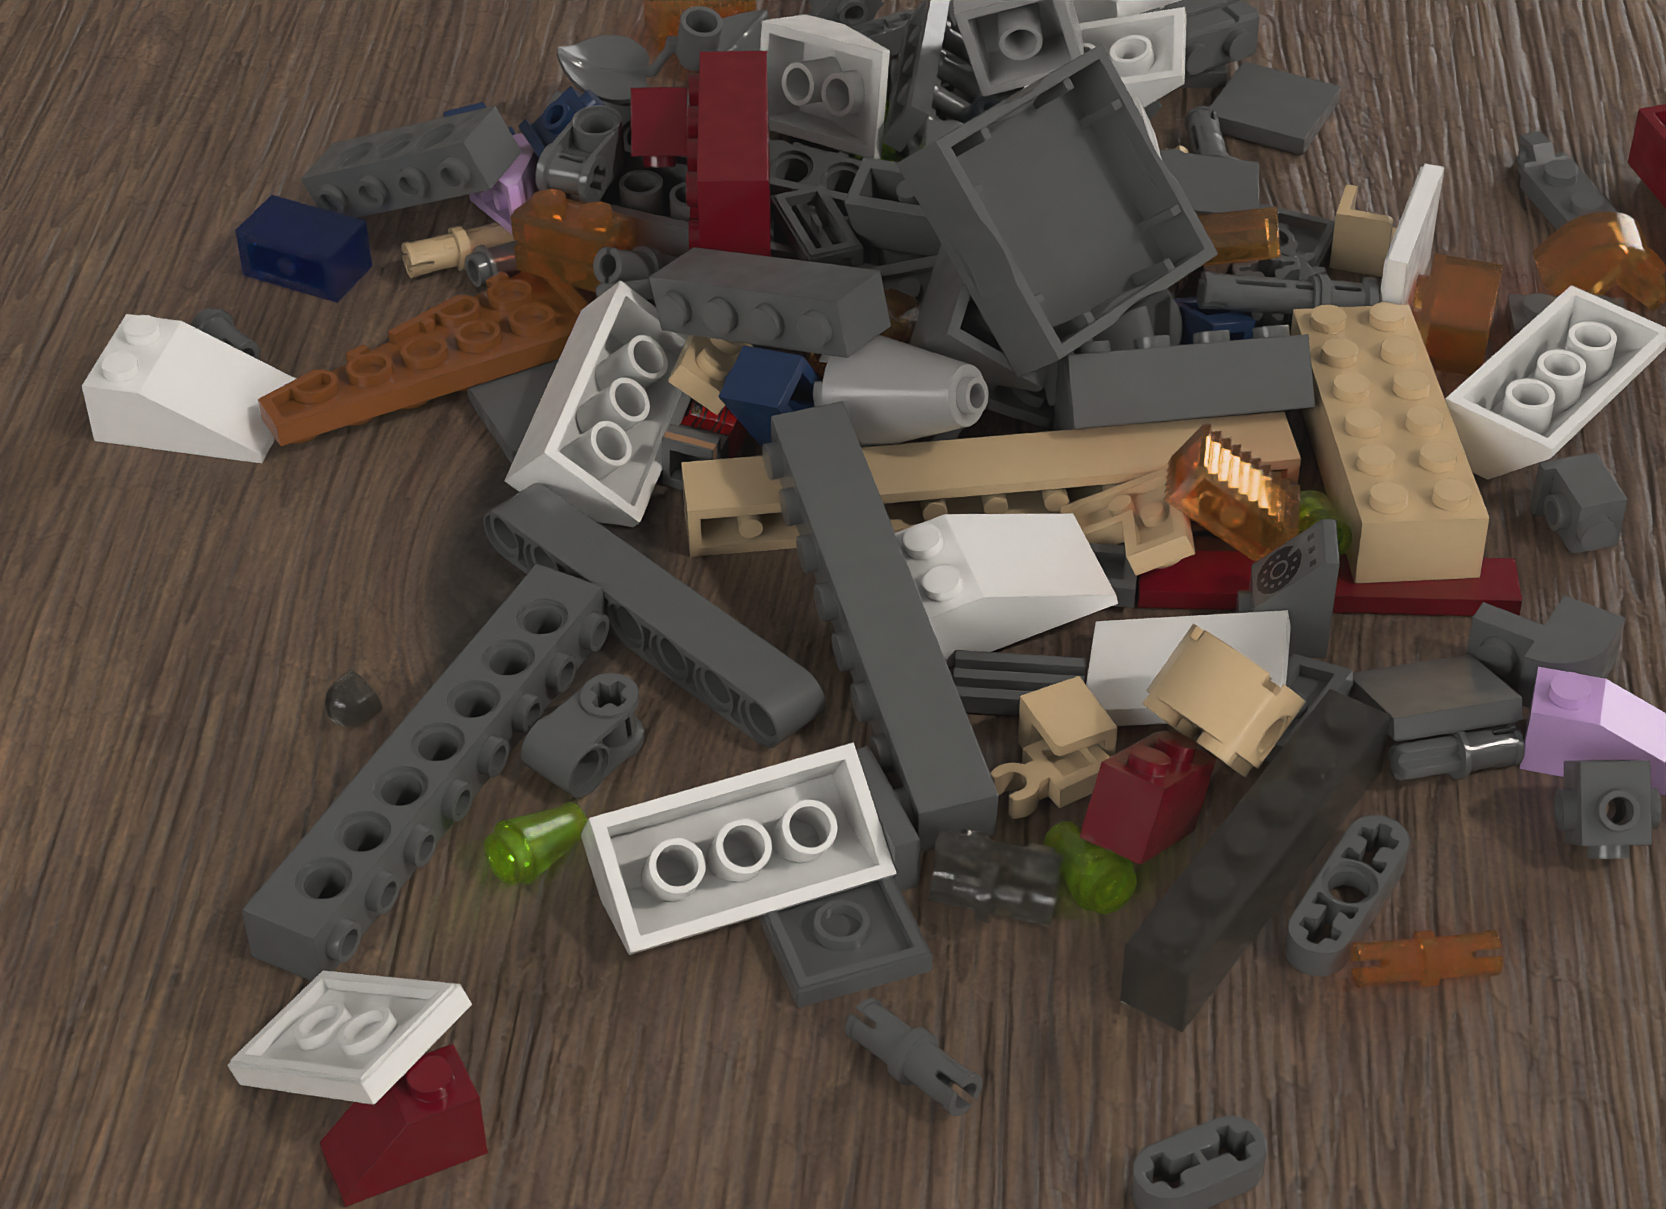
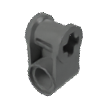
M604 105L588 106L575 113L570 123L553 143L546 146L541 153L536 169L537 188L546 194L561 191L579 196L583 204L596 205L603 197L605 190L624 171L626 166L621 114L616 109Z
M605 673L588 680L578 692L550 715H546L538 720L529 730L521 748V759L524 765L576 798L585 797L593 792L606 776L626 759L636 754L643 746L645 739L642 722L635 716V710L640 699L636 683L630 677L620 673Z

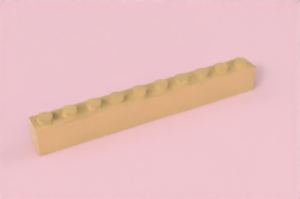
M1285 412L861 447L895 533L944 514H1061L1060 507L1173 464L1176 465L1184 481L1186 497L1224 492L1225 486L1241 484L1244 489L1280 485L1291 481L1298 485L1301 457ZM763 456L681 462L684 512L690 557L797 548L796 537L800 536L796 525L787 526L784 521L779 500V490L783 488L779 479H769Z

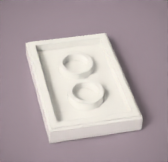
M1425 163L1419 170L1385 258L1379 303L1409 304L1410 308L1413 306L1430 260L1444 167Z
M1288 610L1096 621L1086 686L1116 726L1167 724L1158 715L1142 705V703L1149 695L1146 690L1190 627L1195 624L1270 673L1271 681L1282 687L1283 684L1286 685L1291 631Z
M322 971L230 1060L231 1062L227 1066L240 1085L374 1105L457 1021L472 1003L460 984Z

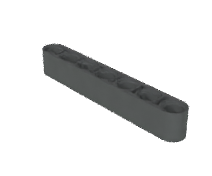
M534 483L489 510L483 516L485 533L493 547L505 559L526 574L536 564L603 586L605 615L608 616L610 623L608 634L764 747L774 748L825 711L826 700L821 686L804 667L548 487L540 483Z

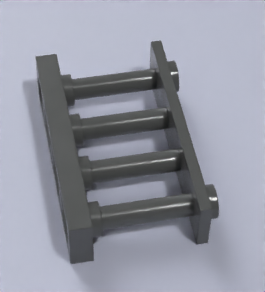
M923 0L905 23L882 140L883 143L899 152L904 149L913 136L917 138L923 136L927 120L942 121L935 116L936 110L931 108V106L964 124L963 114L970 106V103L941 87L940 79L974 99L982 96L975 74L945 57L947 50L971 65L962 35L951 29V22L947 20L950 0ZM1024 87L988 95L987 97H992L1002 102L1024 89Z

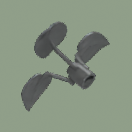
M690 7L681 14L677 36H668L666 38L664 49L651 65H649V55L642 45L631 38L620 35L596 36L571 46L558 47L557 58L568 79L583 93L589 89L603 102L612 104L630 103L631 87H647L646 77L656 76L673 53L676 54L683 67L688 70L699 71L700 52L760 51L762 21L769 20V14L767 9H762L722 19L716 11L708 7Z

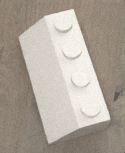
M621 280L583 308L504 481L519 492L534 483H540L596 522L634 527L639 524L662 470V437L671 424L679 426L691 399L686 393L668 382L689 335L662 331L656 307Z
M1571 285L1445 398L1472 472L1488 480L1553 457L1666 348V327Z
M854 742L594 816L588 819L581 833L601 902L629 955L880 881L897 874Z

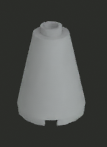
M882 335L875 337L848 358L822 354L819 362H827L823 381H814L813 387L814 407L843 401L861 447L892 445L971 426L982 415L987 406L989 396L987 384L977 367Z

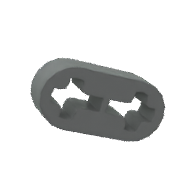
M1223 1116L1149 1145L1139 1152L1133 1163L1131 1198L1134 1205L1138 1209H1207L1249 1191L1258 1185L1264 1173L1267 1153V1140L1264 1133L1255 1123L1245 1118ZM1226 1148L1229 1154L1218 1156L1219 1149ZM1245 1153V1159L1242 1161H1237L1234 1157L1235 1155ZM1161 1175L1168 1183L1179 1180V1188L1171 1189L1164 1181L1152 1184L1153 1176Z

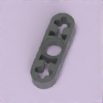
M1369 815L1355 820L1349 826L1289 919L1285 955L1290 964L1297 970L1312 976H1328L1339 972L1346 965L1405 870L1410 838L1406 829L1399 822L1385 816ZM1376 846L1381 847L1374 856L1371 867L1363 863L1365 852L1373 851ZM1337 886H1352L1362 891L1366 899L1357 903H1345L1334 898L1329 891ZM1324 921L1332 926L1330 939L1324 938L1319 944L1311 943L1318 938L1323 930Z

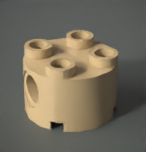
M1193 624L1146 691L1149 695L1142 705L1191 739L1201 730L1203 733L1196 742L1226 765L1246 777L1252 767L1258 769L1276 742L1305 704V701L1285 684L1280 687L1272 682L1270 673L1208 631H1203Z

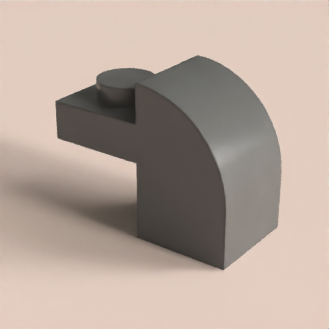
M1564 595L1546 624L1542 625L1483 602L1472 620L1466 654H1471L1497 677L1518 685L1517 694L1522 697V706L1530 708L1538 667L1575 672L1606 679L1615 666L1626 618Z

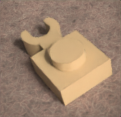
M1042 739L1023 748L1022 764L1005 763L999 765L991 771L990 775L998 795L1010 790L1015 791L1009 795L1008 814L1012 819H1018L1033 813L1038 806L1039 800L1048 796L1058 808H1061L1092 794L1101 762L1108 759L1109 755L1098 744H1094L1063 756H1058L1053 753L1046 741Z

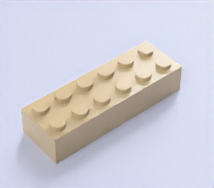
M1381 302L1373 306L1338 307L1334 305H1320L1309 309H1293L1290 336L1309 334L1315 407L1301 410L1332 513L1336 520L1342 545L1347 555L1354 583L1480 578L1489 515L1409 304L1397 305Z

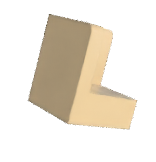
M1346 184L1336 212L1329 268L1382 277L1385 258L1397 229L1393 228L1394 220L1390 216L1355 210L1358 186Z
M1080 676L1020 696L1018 743L1022 749L1044 739L1053 753L1058 756H1063L1094 744H1098L1109 757L1115 755L1117 726Z

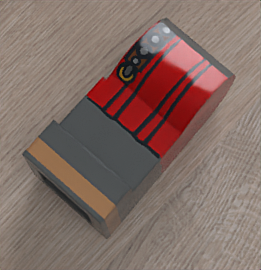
M694 400L688 416L683 418L679 426L672 424L669 426L662 437V485L683 490L681 462L736 457L745 440L747 430L726 405L716 415Z

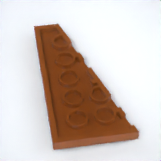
M539 252V255L525 259L526 269L509 278L508 274L500 272L486 279L487 290L474 297L456 295L389 330V341L371 351L369 347L362 344L345 353L347 364L333 371L314 369L259 398L258 404L261 418L280 447L290 443H306L316 438L319 434L344 426L363 425L376 416L402 408H417L426 404L430 399L456 391L464 392L469 387L558 360L581 310L589 304L548 259Z

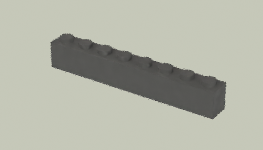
M843 401L771 416V442L762 445L767 475L770 480H780L783 489L779 490V500L784 521L787 526L796 525L800 536L796 537V546L801 568L805 574L814 572L818 583L814 585V597L819 617L822 622L832 621L836 632L832 634V646L837 666L841 672L850 670L854 684L850 686V692L856 718L859 723L869 721L873 735L869 738L870 750L883 773L888 774L893 791L920 839V852L994 835L998 792Z

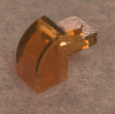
M1595 212L1577 217L1560 227L1532 252L1543 286L1557 296H1560L1571 285L1592 295H1604L1614 285H1618L1653 311L1666 302V282L1663 276L1666 272V266L1661 258L1647 246L1639 222L1628 215L1617 212Z

